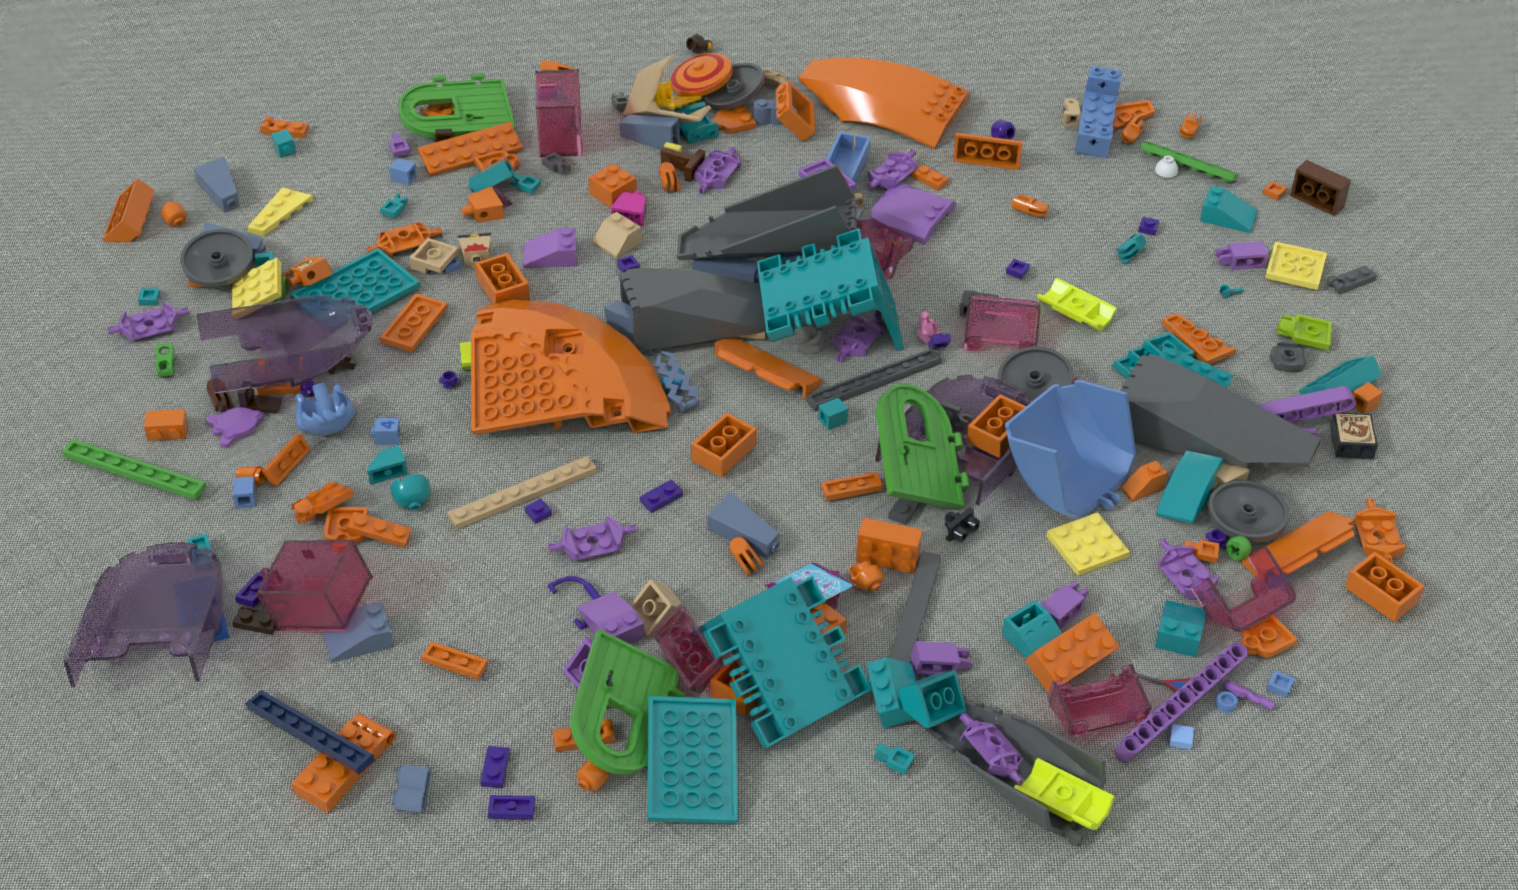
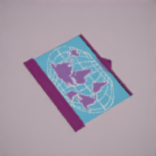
M812 562L765 586L771 588L790 577L797 584L813 575L825 600L856 584L839 576V571H830Z

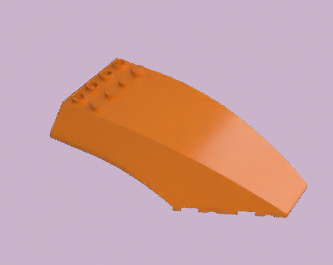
M866 58L812 60L798 78L809 91H813L817 95V99L824 106L828 107L831 113L835 112L840 117V122L854 121L884 127L933 149L936 148L970 97L968 90L925 71L898 63Z

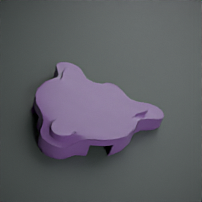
M238 407L222 414L209 415L206 421L208 425L213 426V434L215 436L223 435L220 439L221 447L228 448L235 440L252 434L254 427L258 426L263 420V413L258 410Z

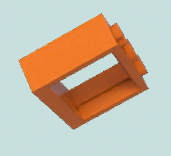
M789 80L784 84H780L776 89L777 119L803 142L815 133L814 104ZM792 106L797 110L798 114L792 109Z

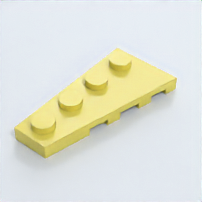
M282 187L250 223L248 232L265 236L279 226L280 221L290 218L292 212L301 210L303 204L312 202V195Z

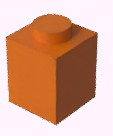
M1367 382L1353 391V397L1356 401L1354 408L1361 413H1368L1379 406L1383 392Z

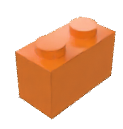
M185 409L146 411L144 429L147 441L185 439L188 429Z

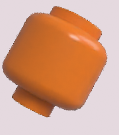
M167 202L161 210L163 219L170 227H180L187 219V213L179 202Z
M586 760L576 773L579 781L578 785L584 791H598L608 780L609 772L600 769L589 760Z

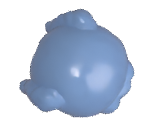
M323 382L313 385L312 388L316 400H306L301 393L296 395V425L301 431L310 432L317 436H328L339 433L348 426L351 419L355 416L356 408L348 396L344 394L340 384L334 385L332 395L328 393L327 383Z

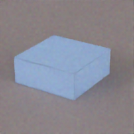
M1172 724L1169 746L1191 750L1194 727Z

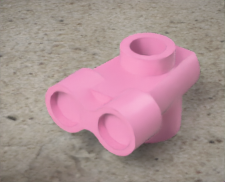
M921 312L919 316L920 329L917 330V335L925 343H929L932 336L939 334V328L935 320L929 318V313Z

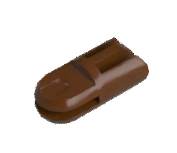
M211 378L207 382V392L215 411L218 412L219 408L221 411H225L226 405L229 410L233 409V402L223 380Z

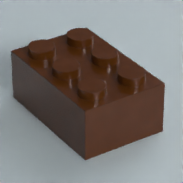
M1305 160L1296 169L1290 196L1335 216L1345 207L1351 180L1309 160Z

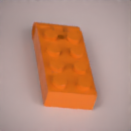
M361 713L356 714L337 733L373 754L375 761L392 745L396 737V733L393 730ZM320 752L291 783L293 793L329 813L371 765L358 775Z

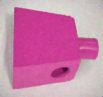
M635 190L633 193L623 192L611 206V215L618 212L637 225L643 226L646 214V197L638 190Z

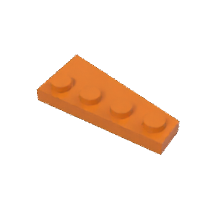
M1150 100L1117 104L1113 120V130L1127 126L1135 115L1139 116L1135 122L1154 116L1155 110Z
M1178 313L1162 319L1161 324L1194 351V355L1201 362L1211 365L1235 355L1236 349L1234 347L1225 346L1223 344L1224 341L1219 338H1212L1208 335L1209 332L1204 329H1197L1193 322Z

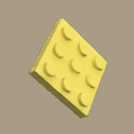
M1275 242L1265 278L1318 290L1327 253Z
M278 258L253 268L239 280L232 283V316L236 320L282 296L281 261Z
M1098 512L1050 529L1046 534V537L1077 576L1128 558L1130 554L1127 547Z

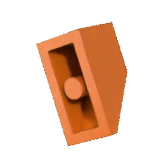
M1153 461L1139 467L1121 487V490L1132 502L1163 490L1168 472L1157 461Z

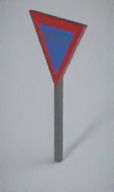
M1128 670L1122 671L1126 675L1167 685L1175 692L1192 679L1160 680Z

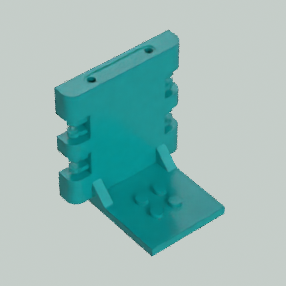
M860 228L837 235L838 247L836 248L835 245H832L831 250L828 251L823 248L818 253L815 243L803 246V259L801 256H798L795 262L789 259L784 264L780 254L757 261L766 333L771 343L794 336V326L797 329H801L803 323L811 326L814 320L817 328L831 324L830 315H832V318H836L837 313L841 311L845 315L848 314V309H850L852 315L856 316L872 310L881 311L897 351L904 349L894 298L869 237L863 239Z
M813 575L797 584L790 577L720 613L688 634L691 641L704 635L716 659L729 652L733 653V656L725 659L723 663L724 665H729L736 660L740 668L733 669L729 674L733 677L743 672L744 676L729 684L736 698L751 690L753 691V695L743 699L745 704H749L754 699H757L760 705L751 709V716L761 711L764 712L765 715L750 722L763 749L873 690L860 664L841 672L840 668L850 663L848 659H844L837 664L834 656H838L843 652L842 647L833 652L830 651L829 648L846 640L840 626L838 625L821 634L820 630L829 626L828 621L820 623L819 626L815 623L814 618L822 616L823 612L820 609L811 614L809 610L826 600Z

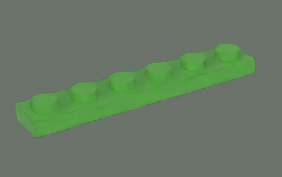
M1149 141L1142 142L1141 149H1144L1147 154H1158L1161 159L1165 156H1172L1178 165L1185 166L1186 164L1191 166L1190 169L1200 172L1202 170L1208 176L1222 177L1221 180L1231 183V181L1237 180L1239 175L1237 172Z

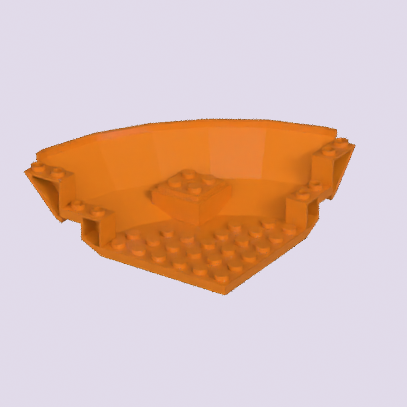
M514 299L487 304L477 311L478 325L473 326L471 334V432L473 435L585 417L590 428L624 422L629 423L633 433L668 428L667 415H671V406L654 367L626 336L597 317L558 303Z

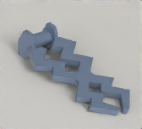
M662 351L661 355H658L654 367L659 368L657 374L668 378L665 388L671 391L667 397L678 405L681 413L694 406H699V387L688 385L691 376L678 373L681 363L674 362L676 354ZM661 355L670 358L667 367L672 368L671 371L664 370L666 363H660ZM674 378L683 381L680 390L688 392L686 397L693 398L692 400L683 402L684 396L675 395L679 385L672 384Z

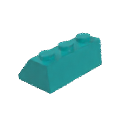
M888 657L866 663L883 728L915 720L903 710L898 692L899 688L916 682L912 664Z
M956 670L936 673L898 689L903 710L925 728H930L967 712Z

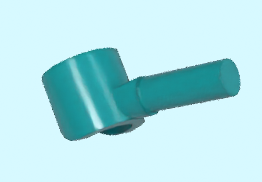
M1229 285L1220 286V293H1222L1225 299L1229 298L1230 294L1244 292L1243 288L1230 289Z

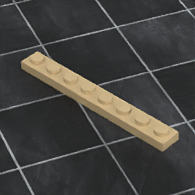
M585 456L447 512L448 519L455 529L458 530L597 473V467L588 456Z

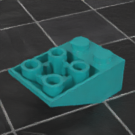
M1036 600L1007 616L1003 622L1002 636L1026 658L1062 634L1050 613Z

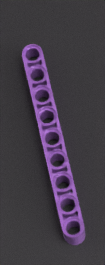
M1234 642L1123 738L1115 748L1117 758L1123 762H1129L1231 673L1247 656L1246 647L1239 642Z

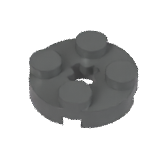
M1292 341L1278 342L1277 346L1271 348L1270 360L1276 370L1300 372L1307 363L1308 353L1303 347L1302 350L1298 347L1299 344Z

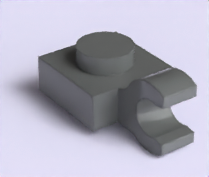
M943 401L941 406L945 410L951 425L956 426L958 424L963 428H967L973 416L961 413V407Z

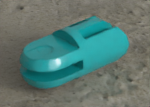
M1142 234L1132 235L1116 249L1118 257L1121 258V263H1127L1145 247L1146 239Z

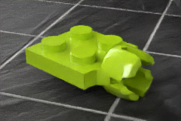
M1296 314L1295 317L1281 315L1280 318L1283 319L1277 325L1278 335L1291 337L1292 342L1300 345L1329 350L1332 322Z

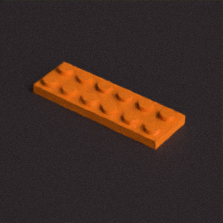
M511 122L417 148V152L429 177L474 165V157L495 151H505L508 154L523 151L521 141Z

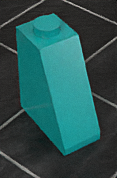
M504 157L470 177L467 184L471 192L476 193L511 177L514 170L507 157Z

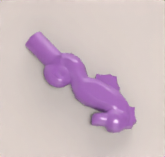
M1228 680L1223 683L1225 689H1228L1237 697L1248 698L1251 702L1260 704L1271 711L1276 703L1268 700L1261 694H1253L1249 689L1240 686L1237 682Z

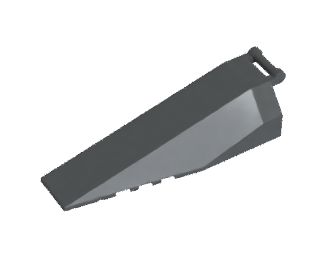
M963 695L967 712L964 713H967L973 721L977 720L978 722L994 724L1022 755L1024 759L1017 772L1024 780L1030 776L1035 761L1039 758L1103 790L1106 782L1105 760L1034 721L1015 714L1012 716L1007 715L1000 708L995 707L992 709L986 707L984 702L979 700L973 702L966 699V696ZM962 714L930 728H925L917 720H914L983 778L1030 821L1047 831L1067 838L1073 846H1078L1082 842V838L1092 830L1082 826L1078 831H1074L1073 829L1079 823L1073 820L1070 822L1048 811L1047 807L1014 789L1013 787L1016 784L1008 776L1004 777L987 773L990 765L972 746L967 738L960 741L963 732L967 728L959 719Z

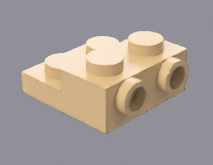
M427 238L411 254L409 258L411 269L425 274L429 270L441 273L459 253L458 247Z

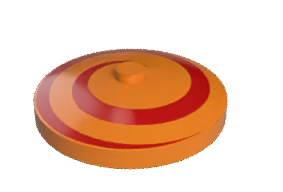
M720 53L696 55L676 67L671 74V85L674 92L680 96H704L724 86L732 76L733 67L730 59Z

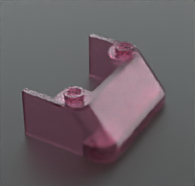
M1267 546L1248 557L1258 574L1250 582V587L1255 596L1232 610L1228 608L1210 578L1191 589L1212 621L1236 632H1244L1295 601L1296 592Z

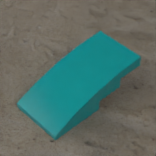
M1169 332L1144 340L1141 347L1129 350L1126 357L1114 360L1112 367L1127 379L1141 356H1148L1149 354L1159 356L1164 346L1191 357L1195 352Z
M1186 450L1168 482L1156 516L1193 524L1209 500L1208 493L1216 483V474L1223 465V458Z

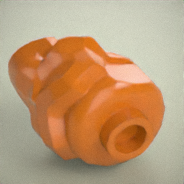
M869 560L855 564L849 570L851 575L850 581L855 583V587L861 591L870 590L874 592L882 586L880 583L883 581L884 575L879 567L875 564L871 565Z

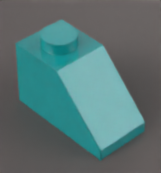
M400 446L381 450L367 468L370 485L408 474L406 460Z

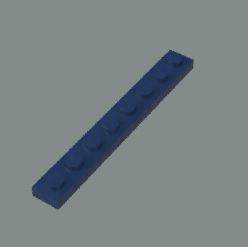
M262 690L245 703L247 709L358 775L375 761L373 754Z

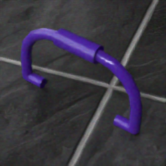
M566 576L547 585L549 590L555 594L557 593V590L554 588L555 586L567 581H576L584 586V589L593 600L601 597L591 583L576 576ZM578 618L574 620L579 629L588 626L586 622L581 623Z

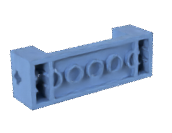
M1090 66L1075 153L1108 157L1122 71Z

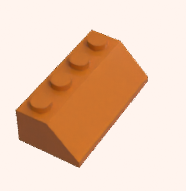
M956 133L953 162L1019 170L1023 142Z
M137 178L118 196L103 241L131 242L134 238H138L143 231L141 228L146 222L145 216L150 211L149 205L154 199L152 197L154 193L153 188Z

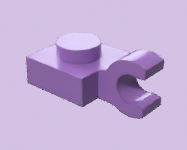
M399 133L392 134L393 142L389 143L393 157L410 155L406 139L401 140Z

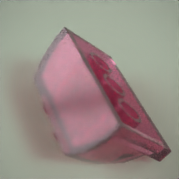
M680 604L651 633L688 688L696 693H703L710 686L711 679L721 670L723 659L721 657L715 658L703 635V631L686 607Z

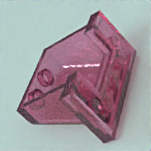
M874 218L856 221V229L860 228L863 239L869 237L884 276L889 279L893 278L899 260L911 251L915 239Z

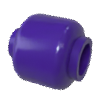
M997 120L991 127V136L993 138L1012 140L1015 135V127L1011 122Z

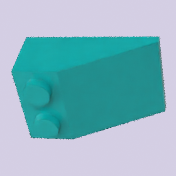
M1210 186L1203 204L1200 221L1251 233L1258 210L1229 190Z
M1166 600L1155 648L1196 657L1207 610Z

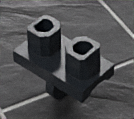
M969 507L961 514L959 512L956 514L948 512L945 515L946 522L944 525L948 530V535L945 538L947 541L951 542L953 539H956L962 543L968 536L966 528L972 532L979 529L980 520L973 516L974 509Z

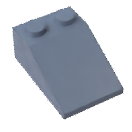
M382 601L360 606L323 629L331 663L393 648L391 631Z

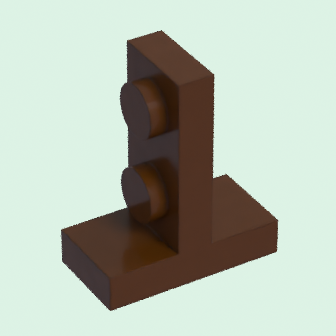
M665 147L660 151L661 164L668 162L675 169L684 171L685 181L688 182L694 179L695 171L705 160V150L698 149L694 156Z

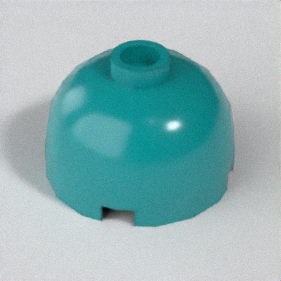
M424 475L404 476L405 480L399 482V479H397L390 485L391 495L395 503L402 508L411 511L418 510L429 499L431 493L429 479H426Z

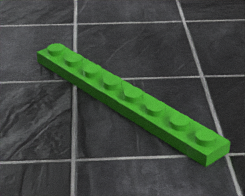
M75 439L62 451L65 458L196 500L206 489L204 481Z

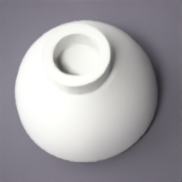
M1165 156L1157 163L1155 172L1161 177L1172 178L1178 174V165L1172 156Z

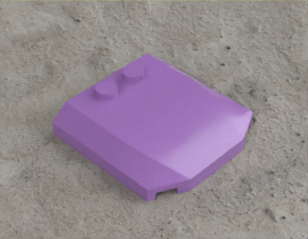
M903 183L888 189L872 207V225L926 244L933 235V229L944 216L950 215L956 207V202Z

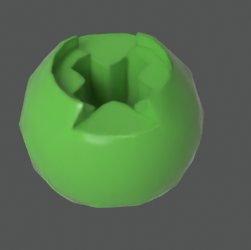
M1239 535L1228 540L1226 551L1232 559L1237 561L1244 560L1251 554L1252 546L1246 537Z

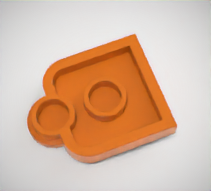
M745 105L728 110H720L712 119V122L718 123V130H723L726 133H736L756 128V122Z
M495 151L474 157V163L480 171L507 157L515 172V168L519 166L520 161L515 154H508L505 151Z
M333 507L327 511L324 535L329 543H333L337 551H348L353 547V544L360 543L365 538V536L347 532V527L353 512L369 515L368 507Z
M1270 612L1244 625L1241 634L1243 639L1240 643L1246 647L1247 654H1258L1261 657L1270 658L1295 646L1298 639Z

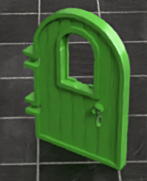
M484 73L471 74V80L452 82H446L445 75L432 76V83H423L411 87L399 100L398 114L402 124L409 131L422 137L435 138V129H452L453 138L511 122L516 130L504 80H485ZM475 80H480L481 84H476ZM437 82H442V86L437 87ZM452 103L454 115L421 116L414 111V108L425 104Z
M897 384L890 387L879 398L876 406V419L888 496L960 510L965 506L963 492L970 488L968 473H959L956 452L963 448L961 433H952L951 423L945 410L925 390L910 384ZM904 404L915 406L920 411L924 420L926 441L920 442L908 437Z
M599 629L592 641L570 717L571 732L582 754L600 769L613 774L631 775L645 769L648 766L649 696L684 697L685 692L676 688L681 669ZM609 673H611L609 685L607 686L606 682L609 679L608 675ZM607 706L621 710L627 716L633 718L624 752L611 749L601 739L600 726L602 725Z

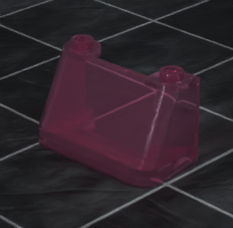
M983 295L971 296L968 301L963 350H979L982 346V341L1019 345V350L1037 347L1041 313L1040 304L1032 300Z
M1133 664L1122 666V673L1117 676L1115 673H1111L1109 679L1076 687H1072L1071 683H1067L1065 686L1063 680L1051 683L1047 696L1048 704L1070 735L1081 736L1086 732L1134 721L1138 723L1147 718L1151 705Z

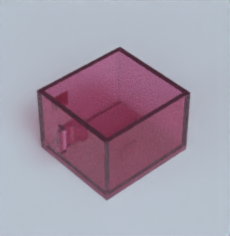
M579 69L536 71V115L540 157H546L553 152H556L561 157L583 156Z
M285 540L270 569H261L260 573L264 580L256 595L277 631H347V626L373 576L354 540Z

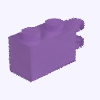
M1263 241L1229 243L1228 247L1218 248L1214 252L1218 258V263L1220 265H1230L1231 270L1266 268L1269 255Z
M1072 582L1069 586L1065 584L1059 590L1056 589L1048 600H1044L1040 604L1050 613L1060 630L1083 611L1084 599L1088 596L1089 590L1084 588L1080 592H1076L1079 587L1077 582Z
M916 641L910 654L914 674L933 675L951 670H956L957 672L958 669L965 670L972 666L971 659H968L970 656L969 649L959 648L956 646V643Z

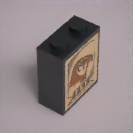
M1347 412L1333 414L1330 422V431L1335 457L1374 459L1378 444L1372 414Z

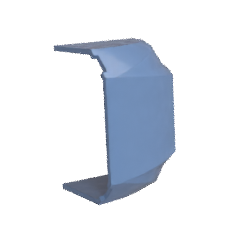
M1075 380V384L1059 387V384L1052 385L1005 423L1010 450L1025 484L1039 500L1051 509L1077 520L1086 517L1099 505L1103 509L1110 510L1114 507L1113 503L1117 504L1120 502V496L1114 492L1128 480L1136 457L1128 394L1083 380Z

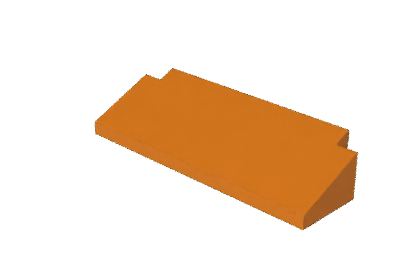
M735 337L724 338L715 342L716 357L745 371H753L756 373V376L784 390L795 391L801 386L803 387V399L805 400L806 395L813 393L822 384L821 378Z
M1327 511L1252 553L1248 558L1242 560L1241 563L1263 583L1267 582L1271 569L1278 575L1282 573L1286 575L1291 574L1317 559V553H1328L1352 539L1355 534L1353 532L1354 520Z

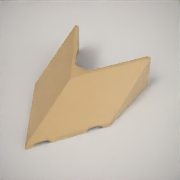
M674 54L638 71L623 115L679 118V125L701 121L711 107L708 105L686 115L684 112L676 113L674 109L668 111L660 110L656 105L654 98L664 70L675 58Z

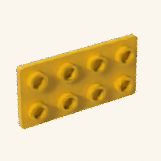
M671 81L661 82L654 98V102L659 109L666 107L667 110L696 104L697 100H701V96H672L673 88Z

